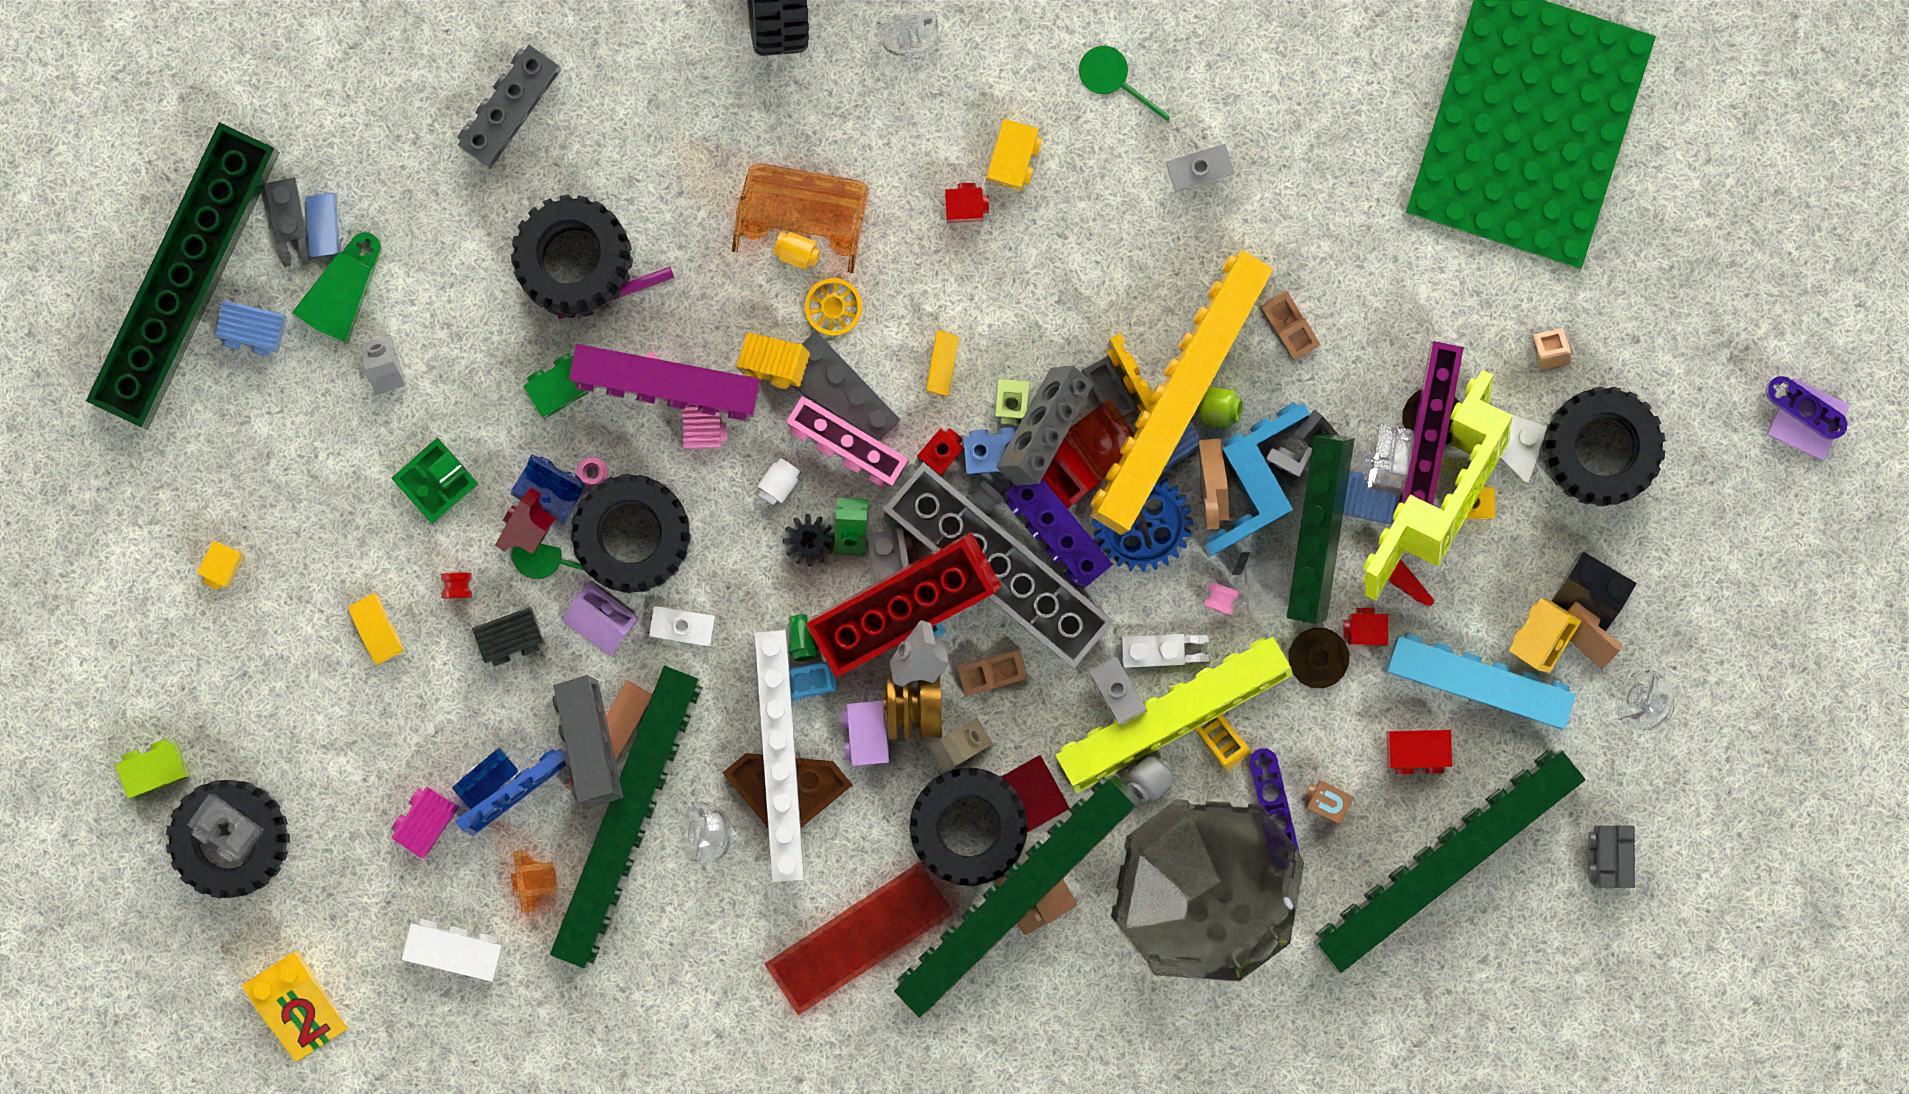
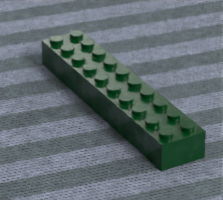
M218 123L86 402L141 428L149 429L280 154L274 147L225 124Z
M1551 749L1550 751L1546 750L1534 760L1536 764L1534 768L1530 771L1522 769L1509 780L1512 783L1510 787L1506 790L1498 788L1486 797L1485 800L1488 803L1482 809L1474 807L1462 816L1461 820L1464 823L1457 829L1450 826L1436 837L1439 840L1438 844L1432 848L1426 845L1412 856L1415 862L1410 866L1401 865L1388 875L1391 881L1386 885L1377 884L1364 894L1367 900L1359 906L1354 903L1339 914L1342 917L1335 925L1329 922L1315 933L1318 938L1313 943L1335 971L1339 973L1344 972L1583 783L1586 779L1564 751H1553Z

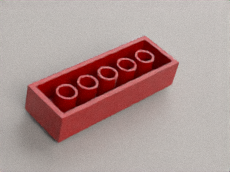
M970 532L815 615L806 623V626L837 678L905 641L920 620L931 623L934 626L995 594L1002 585L974 535Z

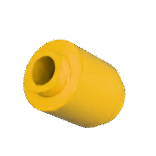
M781 232L775 243L773 255L779 257V261L807 271L810 266H816L821 250L817 248L818 242L792 232L788 234Z

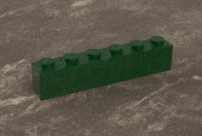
M1330 433L1314 435L1287 611L1288 619L1318 624L1327 620L1355 438Z

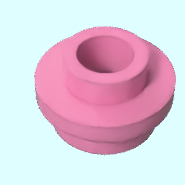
M587 458L577 468V478L587 488H592L594 485L598 486L608 477L606 465L598 458ZM591 467L598 470V476L595 479L587 477V470Z

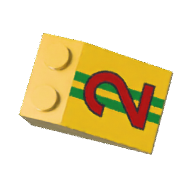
M299 950L287 955L241 985L258 1013L295 1062L348 1029Z

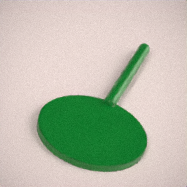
M1097 46L1090 49L1082 57L1079 65V75L1087 89L1096 94L1104 95L1123 88L1163 119H1170L1167 113L1125 83L1128 75V65L1120 51L1110 46Z
M541 543L533 554L521 547H513L512 558L516 569L530 579L549 577L558 569L560 564L584 570L580 563L561 559L562 551L559 547Z

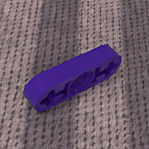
M1779 376L1767 384L1766 396L1771 403L1823 438L1834 440L1845 434L1848 426L1845 416L1790 378ZM1784 383L1786 385L1785 391L1788 394L1794 396L1797 391L1800 393V396L1789 407L1787 403L1791 399L1784 395L1777 398L1775 396L1777 391L1773 388L1774 385L1779 386ZM1803 399L1812 401L1815 406V411L1810 417L1802 416L1799 413L1798 405ZM1824 409L1826 413L1822 417L1829 421L1836 418L1838 420L1836 425L1840 429L1839 431L1834 430L1829 433L1827 431L1828 425L1825 422L1819 420L1816 425L1813 423V420L1818 418L1821 410Z

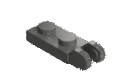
M296 178L265 183L276 243L279 244L283 266H291L292 261L287 242L297 240L300 259L303 263L310 262L306 242L308 235Z

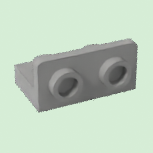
M1279 447L1277 450L1272 448L1266 455L1265 461L1269 467L1296 480L1300 475L1305 477L1308 474L1312 448L1307 447L1298 462L1294 460L1296 455L1283 447Z
M903 527L867 534L874 583L910 565L907 552L913 551L910 533L903 532Z

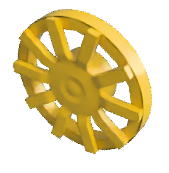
M828 278L821 280L810 289L806 296L805 314L807 320L815 330L829 336L845 334L856 326L861 317V297L856 288L843 279ZM834 284L833 294L829 295L823 285ZM838 284L847 287V290L841 296L837 295ZM818 288L821 289L825 296L823 300L813 296ZM852 291L856 300L845 302L844 299ZM813 300L821 304V307L810 310V301ZM857 305L856 315L847 311L846 307ZM822 312L824 315L815 323L811 314ZM843 314L854 319L848 326L842 318ZM826 318L830 319L829 330L820 327ZM834 319H838L843 329L833 331Z

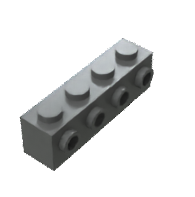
M530 45L525 50L522 48L518 50L511 61V64L514 65L507 75L503 73L497 79L493 86V89L496 91L490 100L485 98L480 103L475 112L478 115L472 125L467 123L457 137L460 140L457 144L460 149L489 169L493 167L561 71L559 65Z
M585 675L553 685L555 695L552 697V701L561 720L559 734L562 741L566 744L568 754H565V763L568 770L572 772L574 783L571 784V791L574 799L579 804L591 808L623 798L598 680Z

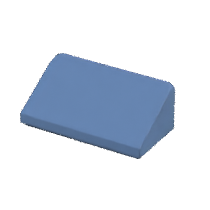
M335 193L306 196L309 258L337 256L340 252L337 195Z

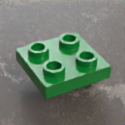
M438 437L391 478L432 525L479 485L475 478Z

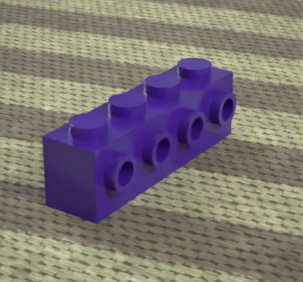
M1041 479L1039 484L1014 485L1006 492V496L1009 499L1005 504L1016 517L1020 513L1029 522L1025 525V528L1035 540L1041 537L1048 545L1045 552L1055 564L1061 561L1068 571L1064 575L1075 588L1081 585L1085 589L1113 566L1109 558L1043 479Z

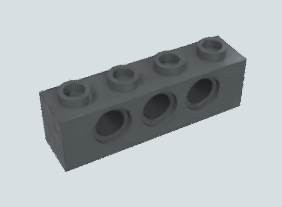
M1074 365L1050 368L996 466L1016 486L1040 483L1093 386V383Z

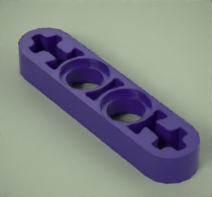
M1266 748L1258 749L1251 755L1249 764L1271 857L1277 865L1283 867L1291 866L1298 860L1299 847L1278 759L1271 750ZM1264 753L1266 758L1271 757L1272 763L1268 765L1269 775L1276 772L1277 779H1266L1260 783L1258 782L1257 776H1264L1263 769L1255 766V761L1259 760V754ZM1268 783L1275 784L1279 788L1278 798L1270 802L1262 796V789ZM1277 813L1282 814L1287 820L1286 827L1280 832L1273 831L1269 826L1270 817ZM1290 832L1291 839H1285L1287 848H1293L1294 854L1289 855V861L1284 862L1283 857H1277L1276 852L1281 850L1280 841L1278 840L1273 843L1272 836H1283Z

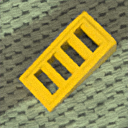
M1219 715L1216 717L1217 720L1205 729L1199 726L1194 730L1226 772H1229L1250 756L1251 751L1223 715ZM1222 725L1224 730L1210 739L1208 734ZM1230 735L1232 740L1218 749L1216 744ZM1237 745L1240 749L1226 759L1224 754Z

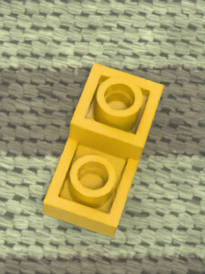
M372 593L348 606L356 628L376 665L379 666L405 652L396 628L389 622L381 599L377 594Z

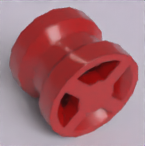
M441 573V580L444 582V590L441 592L442 599L472 598V591L469 589L472 573Z

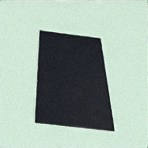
M1241 552L1232 575L1242 574L1251 552Z

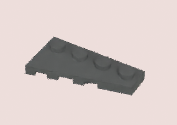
M817 331L802 343L810 352V357L804 370L801 385L799 387L792 386L793 388L877 441L882 439L901 420Z

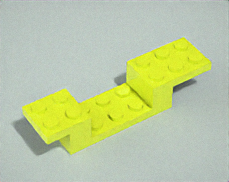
M1482 370L1477 379L1472 378L1465 390L1467 397L1463 404L1459 402L1456 404L1450 417L1453 420L1449 430L1452 433L1451 446L1470 454L1469 460L1472 462L1467 470L1463 468L1460 471L1455 485L1458 487L1453 495L1447 494L1441 509L1412 495L1408 497L1405 504L1399 503L1392 518L1395 522L1390 529H1384L1378 541L1380 548L1375 555L1371 553L1364 564L1363 570L1366 573L1363 583H1365L1366 597L1377 600L1404 551L1439 567L1508 446L1512 415L1489 405L1491 402L1493 374Z

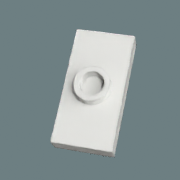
M654 606L649 637L710 647L715 616Z

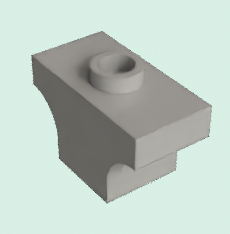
M1226 144L1166 161L1175 192L1206 186L1235 173Z
M391 335L361 344L364 371L368 381L371 382L375 395L405 386L403 371Z
M920 620L908 638L900 643L897 652L889 661L893 683L903 687L915 680L934 683L949 664L945 641L935 638L931 623Z
M1117 657L1089 671L1101 696L1120 726L1147 712L1145 705Z

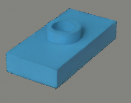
M827 661L789 669L792 701L838 691L835 675Z

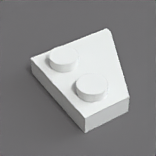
M1512 415L1510 442L1500 459L1523 482L1529 483L1547 426Z

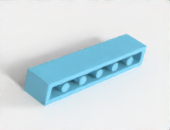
M1405 633L1404 637H1396L1386 673L1561 730L1566 728L1576 697L1575 693L1569 692V685L1557 681H1552L1551 685L1539 682L1541 676L1523 671L1522 676L1511 673L1510 666L1495 661L1492 666L1480 663L1482 659L1480 656L1464 652L1462 657L1451 653L1452 647L1437 642L1431 647L1422 644V637L1410 633Z

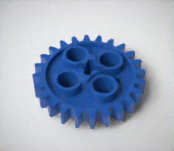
M1164 478L1161 483L1156 482L1146 500L1147 502L1151 498H1157L1162 501L1161 505L1156 509H1149L1145 504L1142 507L1152 542L1151 547L1146 546L1138 516L1130 531L1122 535L1096 519L1092 520L1093 526L1100 528L1094 532L1095 539H1103L1099 543V548L1101 550L1109 548L1106 554L1109 559L1117 555V566L1120 567L1127 561L1129 571H1132L1136 564H1140L1141 571L1145 572L1146 565L1151 563L1156 571L1158 569L1157 562L1160 560L1165 565H1169L1168 556L1170 554L1179 558L1177 546L1181 548L1187 547V543L1182 537L1192 536L1191 530L1185 527L1193 525V519L1186 516L1192 512L1189 505L1182 506L1187 501L1186 495L1183 494L1176 497L1179 487L1174 485L1169 489L1168 478ZM1159 527H1166L1170 530L1169 534L1164 538L1156 537L1153 533ZM1129 535H1135L1140 538V541L1135 546H1128L1124 543V539Z

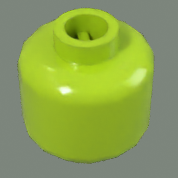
M1211 386L1208 387L1195 412L1200 413V419L1204 425L1228 429L1234 423L1240 421L1243 400L1238 398L1235 390Z

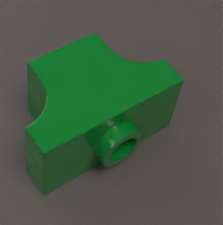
M837 498L835 555L866 556L868 499Z

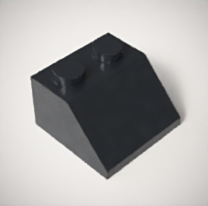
M1581 552L1576 557L1551 602L1567 611L1577 601L1601 619L1598 626L1606 632L1622 610L1637 583L1589 554Z

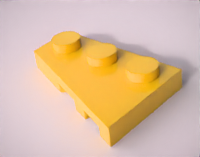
M1119 333L1109 339L1108 345L1110 349L1106 353L1114 367L1120 365L1125 374L1121 380L1129 394L1135 392L1140 401L1136 407L1141 414L1144 410L1148 411L1152 404V401L1149 400L1152 391L1145 379H1141L1138 365L1130 352H1126L1122 344L1125 343L1122 334Z

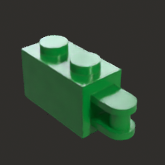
M569 353L553 362L555 367L547 372L540 369L528 376V383L523 385L544 420L590 393L575 389L576 384L569 381L574 357H571Z

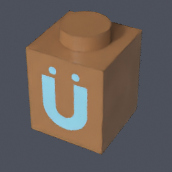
M1321 780L1318 781L1317 785L1311 783L1303 800L1308 802L1305 807L1306 809L1338 825H1341L1354 799L1353 796Z

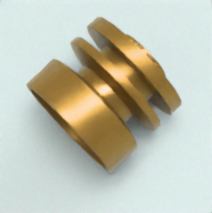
M887 674V683L883 692L884 723L889 733V740L897 739V725H904L905 739H910L912 725H919L922 739L942 738L940 675L934 683L918 680L916 688H911L910 682L903 688H896V684L893 683L892 674Z

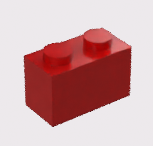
M1451 730L1387 731L1388 769L1395 768V775L1414 774V768H1426V774L1445 773V767H1452Z

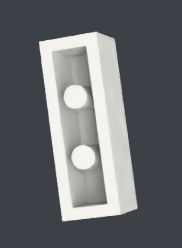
M420 918L419 924H410L402 960L491 982L496 980L504 944L497 943V936L480 933L479 938L468 936L467 929L450 926L449 931L437 928L438 922Z

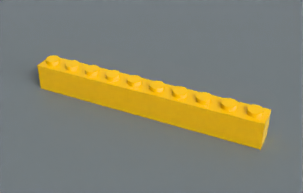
M1241 250L1234 256L1230 254L1221 268L1224 272L1221 280H1216L1207 293L1210 299L1206 307L1201 306L1192 320L1196 324L1191 334L1187 332L1178 345V348L1181 349L1177 359L1172 358L1164 370L1163 374L1167 376L1162 386L1158 384L1149 398L1152 401L1149 410H1144L1135 423V427L1138 430L1133 438L1129 436L1120 450V453L1124 454L1119 464L1114 463L1105 477L1109 481L1104 491L1100 489L1091 502V506L1094 509L1090 516L1120 535L1130 531L1273 271L1272 267L1244 250Z

